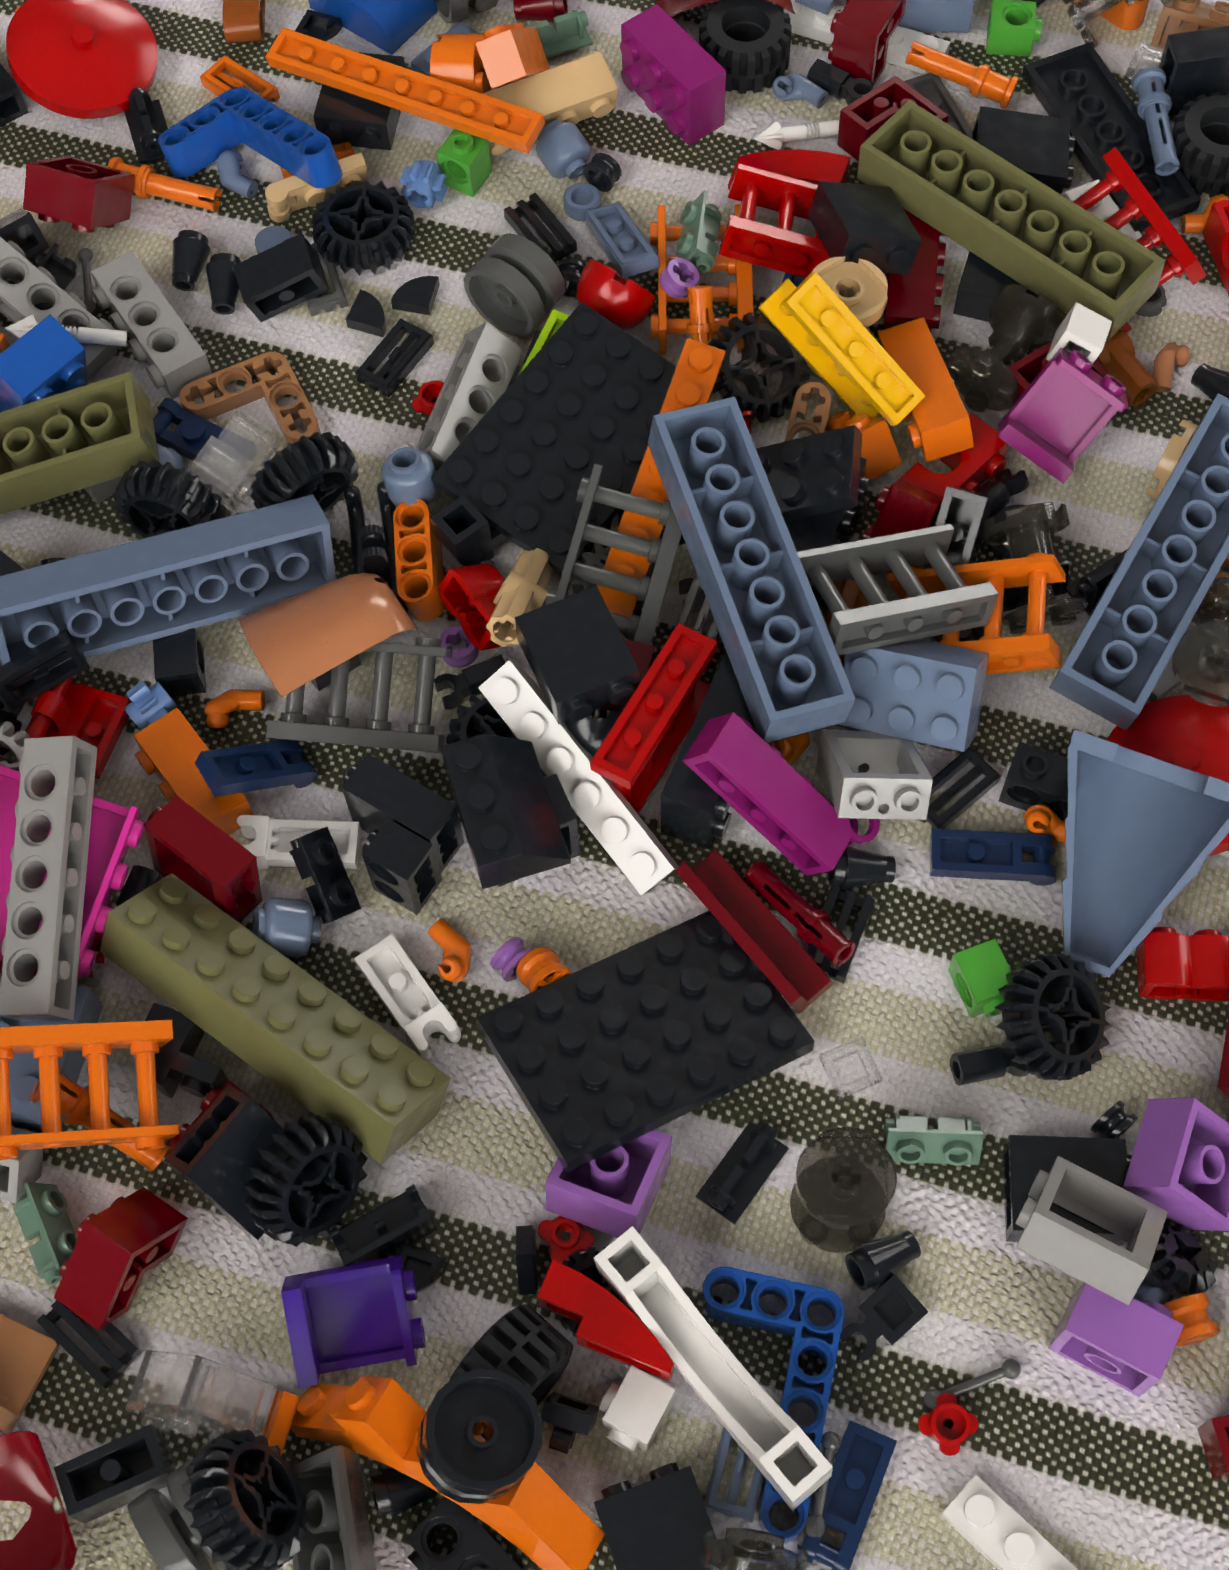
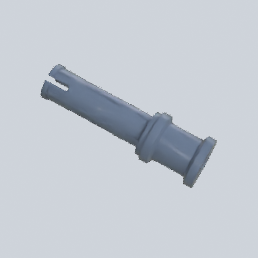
M1149 67L1134 75L1132 88L1139 98L1137 104L1138 115L1146 122L1155 173L1160 176H1168L1175 173L1180 165L1168 116L1172 102L1171 97L1165 93V72L1158 67Z

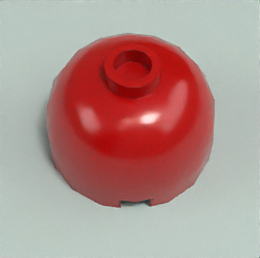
M590 259L581 272L577 283L576 297L578 303L583 302L624 331L633 329L642 323L651 311L656 297L628 278L627 280L616 274L617 271Z

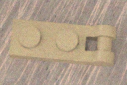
M360 152L338 160L343 176L336 184L330 187H312L295 175L269 184L265 189V197L270 219L278 223L285 222L289 219L291 212L308 206L316 207V203L324 202L325 192L336 193L337 184L343 188L349 187L351 180L356 185L363 184L368 178L367 164L362 153Z

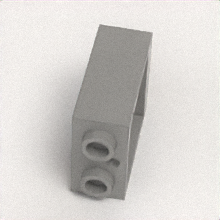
M821 730L816 770L838 818L926 820L933 778L912 741L871 731ZM880 805H888V807L885 810H878Z
M1057 1156L1050 1172L1047 1173L1040 1169L1028 1193L1029 1197L1015 1223L1024 1228L1016 1247L1129 1305L1149 1271L1168 1211ZM1052 1202L1128 1240L1127 1248L1124 1249L1050 1211Z

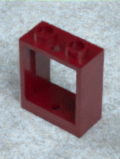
M177 795L165 806L157 807L150 814L144 826L156 872L163 877L172 873L239 923L262 902L257 859L254 854Z

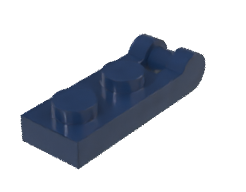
M165 398L157 407L159 412L153 418L158 444L175 450L187 459L233 482H236L257 455L254 443L183 409L171 398ZM171 422L178 425L174 431L167 429Z
M287 739L201 751L195 761V765L214 797L287 785L303 788L313 783L318 776L313 765L310 762L304 761L302 757L304 752L297 740Z
M932 829L930 834V876L1027 881L1039 886L1051 885L1056 882V867L1051 864V855L1055 854V838L1046 834ZM1022 853L1032 855L1033 862H1022Z
M849 1421L832 1465V1477L829 1478L822 1516L825 1529L828 1526L845 1534L840 1548H837L822 1541V1537H810L806 1533L797 1557L798 1559L811 1565L813 1560L832 1568V1570H850L897 1440L854 1421Z

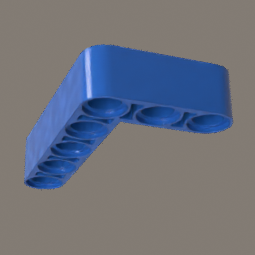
M237 87L224 92L165 130L158 138V144L170 170L178 178L189 177L217 160L223 151H231L241 143L315 188L330 187L336 184L343 176V171L328 136L244 87Z
M732 1267L713 1269L706 1276L702 1290V1304L705 1311L711 1317L728 1323L793 1337L780 1407L787 1415L788 1408L795 1403H805L813 1409L815 1422L812 1425L800 1428L820 1450L844 1318V1306L841 1299L834 1292L821 1287ZM718 1284H729L736 1290L738 1297L730 1304H720L712 1298L711 1290ZM774 1294L784 1301L786 1309L781 1314L768 1315L761 1310L758 1303L759 1300L765 1295ZM815 1305H823L832 1312L833 1322L827 1326H817L809 1320L807 1310ZM806 1353H813L822 1359L825 1370L817 1376L806 1375L800 1370L798 1359ZM766 1479L759 1512V1525L762 1533L768 1540L777 1544H787L794 1541L801 1534L807 1520L811 1495L794 1509L797 1517L796 1525L788 1531H780L770 1523L768 1511L774 1505H787V1503Z

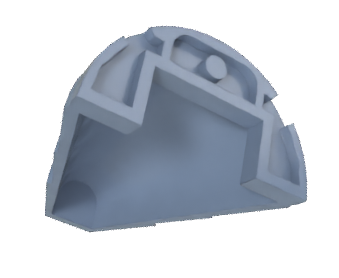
M1074 729L1071 743L1068 746V817L1065 819L1066 878L1062 880L1063 955H1070L1072 960L1084 962L1085 971L1097 973L1096 978L1098 974L1106 977L1112 975L1163 918L1162 911L1202 869V863L1229 833L1228 782L1182 768Z

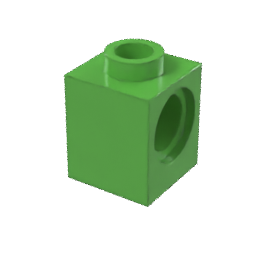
M992 0L987 24L986 54L1030 57L1033 41H1040L1042 18H1036V2Z
M454 129L437 151L438 165L442 169L443 174L447 176L444 184L474 197L492 172L489 140Z
M996 939L953 954L948 972L970 1018L984 1013L988 1018L1001 1014V1012L994 1008L1004 1002L998 989L1008 984L1006 974L1012 971Z

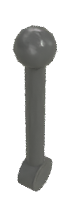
M82 248L78 251L77 256L82 262L84 304L87 311L95 316L98 313V308L92 300L90 261L93 258V254L88 248Z
M1007 1359L1003 1362L1001 1368L943 1391L930 1389L924 1395V1405L929 1410H932L936 1406V1398L942 1393H951L956 1397L1004 1377L1015 1379L1021 1373V1366L1016 1360Z
M828 1431L822 1435L821 1445L824 1449L823 1456L832 1465L834 1451L840 1446V1438L837 1433ZM829 1479L817 1489L813 1513L808 1516L806 1521V1531L810 1537H822L824 1534L825 1523L822 1516Z

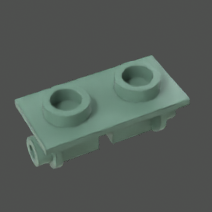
M575 9L570 13L554 17V25L549 26L547 20L527 26L524 25L525 28L536 26L546 58L593 45V41L586 29L589 22L585 11L578 12Z
M706 190L694 202L689 201L680 215V223L683 224L682 232L675 248L678 258L690 261L700 273L709 272L715 265L717 243L715 241L719 235L721 213L718 207L713 204H706L708 193Z
M894 1114V1119H885L884 1137L886 1138L884 1162H902L905 1164L933 1163L954 1166L979 1165L984 1131H981L980 1122H972L971 1117H937L936 1129H928L927 1116H900V1114Z
M26 1182L23 1184L26 1193L16 1202L13 1210L25 1240H32L39 1234L42 1237L40 1241L29 1247L39 1278L45 1279L47 1285L56 1284L62 1279L59 1276V1272L63 1263L72 1254L77 1243L75 1238L76 1232L66 1211V1199L58 1190L57 1185Z

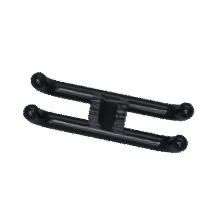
M380 482L377 485V495L382 527L375 524L366 526L360 490L354 485L347 486L344 491L349 520L354 574H376L384 579V581H388V586L408 613L407 607L398 595L396 585L393 515L396 505L389 499L384 482Z

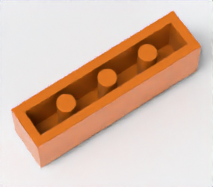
M924 317L878 331L880 345L925 395L902 420V423L907 421L910 423L906 425L913 449L920 447L926 462L973 448L974 443L969 415Z

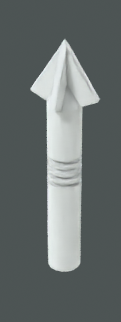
M840 119L781 127L776 120L754 139L776 150H780L784 142L838 135Z
M30 315L5 327V329L21 338L38 323L34 315ZM68 326L64 327L79 343L126 347L127 331L78 327L77 329L76 326L74 328L72 326L70 328Z

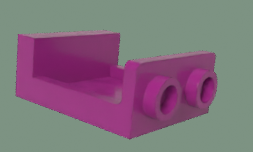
M1060 347L999 422L998 437L1064 484L1074 472L1073 463L1118 410L1123 412L1128 407L1127 395L1124 393L1126 388L1120 381L1109 374H1106L1103 378L1091 369L1093 366L1092 362L1082 353L1073 350L1070 354Z

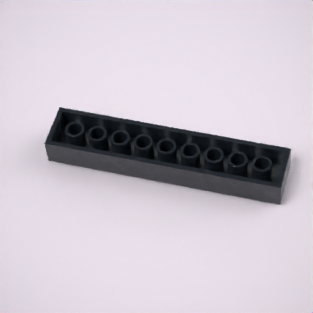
M861 457L858 503L856 507L785 522L797 552L851 542L853 536L852 533H849L853 523L859 525L867 501L864 500L870 483V478L864 476L867 459ZM811 586L821 611L824 601L821 600V596L815 586ZM727 651L724 653L661 793V832L710 850L716 836L723 838L731 819V813L728 812L730 805L682 760L708 720L731 712L746 719L752 725L753 731L758 735Z

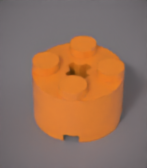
M485 34L437 35L440 41H433L431 47V77L482 94L496 89H491L476 46L477 42L486 39Z

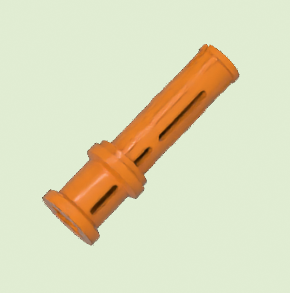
M914 40L911 46L912 50L911 52L909 51L905 64L913 65L969 88V93L972 94L971 96L976 98L979 95L999 102L1001 108L1007 109L1020 77L1014 75L1012 78L994 72L988 64H980L977 67Z
M118 157L111 158L107 167L135 174L133 192L136 193L138 198L146 199L153 195L208 209L212 212H217L220 208L222 201L215 200V197H222L221 188H213L158 174L150 165L143 164L141 167L124 163L123 159Z
M59 1066L62 1121L67 1125L72 1124L73 1126L79 1123L88 1130H91L89 1085L84 1088L60 1073L61 1067ZM39 1080L29 1095V1100L34 1103L40 1101ZM110 1109L111 1128L137 1127ZM135 1143L110 1144L144 1166L149 1172L153 1171L160 1164L168 1150L166 1144L164 1148L154 1150H136Z

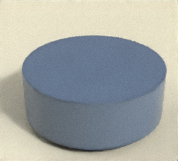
M576 183L567 188L563 196L565 213L574 220L586 221L584 213L601 207V194L598 188L589 183Z
M281 226L264 228L255 238L257 254L282 243L286 239L292 238L291 233Z

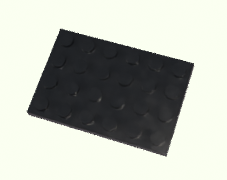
M581 302L431 477L432 482L436 488L453 500L465 495L486 518L491 527L522 549L531 551L539 548L547 552L549 555L548 562L554 568L553 571L561 576L583 504L576 502L582 477L590 478L594 464L603 466L599 486L628 494L631 493L648 446L653 415L660 413L676 366ZM595 502L589 524L605 528L620 509ZM583 540L578 560L593 542Z
M710 911L477 1017V1027L567 1173L812 1052L815 1042L776 987Z

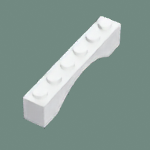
M633 1226L594 1257L598 1273L624 1305L656 1337L677 1370L792 1511L832 1477L833 1466L798 1424L783 1411L733 1355L679 1286L665 1264Z

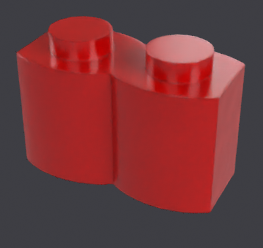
M488 563L450 568L438 587V593L443 605L451 615L460 619L465 635L475 647L482 651L502 647L491 641V634L486 625L496 606L493 601L504 582L503 576L494 566Z
M1155 927L1136 947L1138 995L1140 997L1159 1000L1187 999L1200 1002L1229 1001V936H1224L1220 931L1214 929L1199 930L1189 936L1176 933V930L1171 927Z

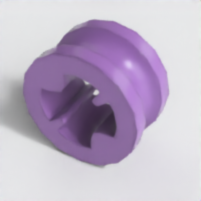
M674 258L662 271L659 280L661 287L668 295L683 299L688 296L687 287L696 286L700 277L697 268L690 261L684 258Z
M454 625L444 630L440 636V639H442L441 648L452 649L451 644L458 645L461 641H466L467 648L460 647L457 652H452V658L442 657L444 661L456 668L467 667L472 664L478 656L479 649L469 641L462 626Z
M514 937L503 944L490 962V966L494 970H502L501 976L506 982L518 978L516 975L517 966L520 960L532 950L530 948H523L524 941L520 937Z

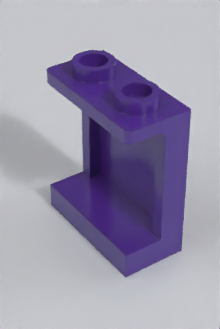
M402 1256L286 1276L284 1279L281 1295L298 1388L318 1385L320 1374L399 1359H406L407 1367L417 1365L418 1349L426 1347L422 1318L413 1319L410 1301L417 1300V1288L413 1270L404 1271Z

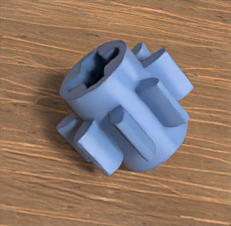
M415 160L412 168L405 166L399 180L403 184L401 193L405 195L406 200L411 205L417 208L433 207L435 200L442 202L448 189V186L444 184L447 176L443 174L442 169L436 163L430 160Z
M142 680L126 692L132 702L124 707V710L140 730L178 707L159 682H156L149 688Z

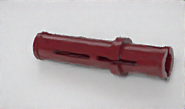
M759 861L748 869L744 882L748 886L750 885L798 930L799 938L805 943H813L834 965L840 966L849 960L855 951L856 945L830 923V916L825 911L813 908L771 870L767 863Z

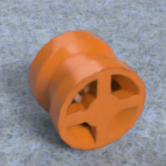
M539 947L528 952L520 960L516 970L518 980L522 985L529 988L530 993L572 974L565 965L560 963L558 955L549 947Z
M1206 1293L1184 1296L1163 1304L1164 1307L1173 1313L1172 1319L1184 1324L1175 1347L1197 1343L1221 1333L1218 1323L1210 1319L1207 1311L1210 1301Z

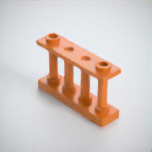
M735 204L734 216L739 217L741 204ZM665 205L658 206V222H650V245H658L660 266L658 268V315H651V339H659V355H667V335L690 334L687 333L686 324L690 323V318H666V303H689L688 296L678 299L668 295L660 285L659 278L662 271L672 259L678 258V256H666V241H678L682 232V225L665 226ZM720 225L716 241H722L727 225ZM716 255L715 265L710 271H727L728 275H735V282H728V286H713L712 302H728V306H736V314H729V318H714V321L718 322V328H720L721 326L728 327V321L734 317H738L742 321L745 314H754L752 263ZM743 338L737 340V354H742L741 349L744 348Z
M1031 553L1023 558L953 566L966 586L991 582L998 592V597L988 625L984 626L983 637L979 640L960 642V631L942 634V641L938 643L989 653L986 675L1061 668L1062 651L1051 634L1044 633L1046 584L1066 582V573L1054 554ZM911 567L927 593L947 590L933 568ZM888 573L887 582L900 599L909 598L894 573ZM1029 586L1026 632L1021 636L1002 638L1004 588Z
M172 1020L0 1027V1160L18 1158V1150L121 1143H135L136 1150L164 1148L165 1140H170L179 1134V1124L159 1125L155 1054L159 1053V1047H163L173 1039ZM130 1048V1055H134L136 1058L139 1127L111 1128L107 1056L112 1055V1049ZM63 1051H82V1057L88 1060L91 1130L62 1132L58 1059L63 1058ZM33 1053V1059L39 1062L42 1133L12 1135L9 1061L14 1060V1054Z

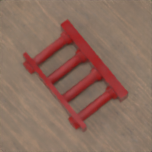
M1114 147L1102 157L1110 169L1104 173L1105 178L1073 202L1087 211L1114 190L1118 193L1124 189L1129 196L1124 201L1125 206L1104 222L1119 230L1134 218L1136 221L1142 217L1145 218L1150 226L1144 230L1146 234L1137 239L1136 242L1149 250L1153 247L1159 249L1164 245L1170 253L1165 258L1166 263L1158 287L1176 275L1179 278L1184 273L1193 285L1207 275L1199 260L1117 148ZM1128 322L1121 327L1126 333L1132 329Z
M738 164L728 198L741 201L739 217L730 215L720 244L719 255L807 278L818 264L830 259V256L816 230L814 237L793 232L792 226L794 216L810 220L808 212L818 185ZM759 206L778 211L777 227L754 221L756 207Z
M680 623L673 630L590 762L591 771L611 780L616 789L622 793L638 815L686 739L710 687L709 684L699 680L717 651V641Z

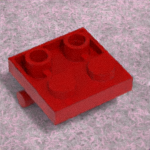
M73 677L39 695L31 711L32 718L25 731L30 738L75 736L97 747L95 778L100 779L129 718L124 707L132 701L124 696L72 682Z

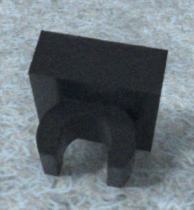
M552 1392L545 1400L541 1413L543 1422L555 1425L548 1448L568 1454L569 1448L571 1449L576 1433L588 1436L594 1428L599 1406Z

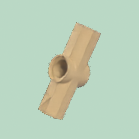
M539 548L531 551L523 550L504 580L493 601L496 606L486 625L491 634V641L502 647L511 644L519 645L515 617L538 609L544 603L549 592L545 588L554 570L548 562L549 555L547 552Z

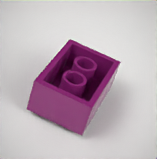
M658 4L621 24L622 81L629 90H634L644 100L645 105L652 113L656 112L666 122L669 130L674 135H679L690 146L724 125L726 70Z

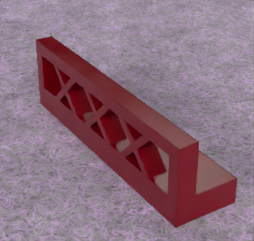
M716 849L693 869L685 861L675 869V872L799 1014L834 984Z

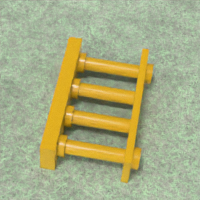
M816 272L810 273L798 287L789 278L785 279L758 307L853 414H868V416L875 417L880 413L891 426H897L925 397L923 392Z

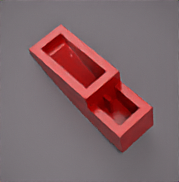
M772 150L739 156L728 183V189L730 190L738 164L816 185L819 184V181L846 183L850 156L812 150Z
M552 1260L537 1295L539 1306L580 1323L576 1332L577 1344L629 1366L633 1365L646 1373L670 1382L674 1373V1364L656 1337L641 1320L608 1290L584 1274Z

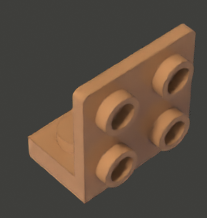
M1168 0L1160 15L1149 51L1163 54L1168 35L1229 26V3L1216 1L1215 5L1201 2V0Z
M0 1314V1431L8 1434L12 1433L55 1356L59 1343Z

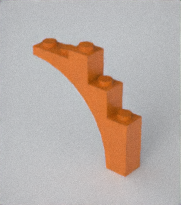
M361 1375L352 1386L318 1383V1385L310 1386L300 1396L290 1428L298 1437L322 1441L335 1446L343 1445L354 1452L383 1463L438 1492L423 1474L416 1452L418 1428L426 1411L393 1378ZM473 1434L477 1441L485 1442L479 1435L475 1436ZM535 1461L522 1479L504 1496L483 1504L459 1503L445 1496L492 1527L520 1549L542 1570H587L605 1535Z

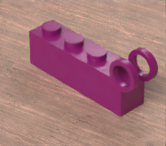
M734 712L708 720L682 760L806 876L832 871L847 846L852 843L861 844L869 842L876 837L879 831L880 819H869V828L866 834L863 836L858 835L857 818H838L834 806L814 788L812 781L794 770L784 760L782 753L778 749L768 745L753 731L752 725L746 719L736 715Z

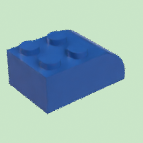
M309 0L311 9L340 18L342 27L391 55L437 13L435 0Z
M51 314L0 354V412L88 384L85 348Z

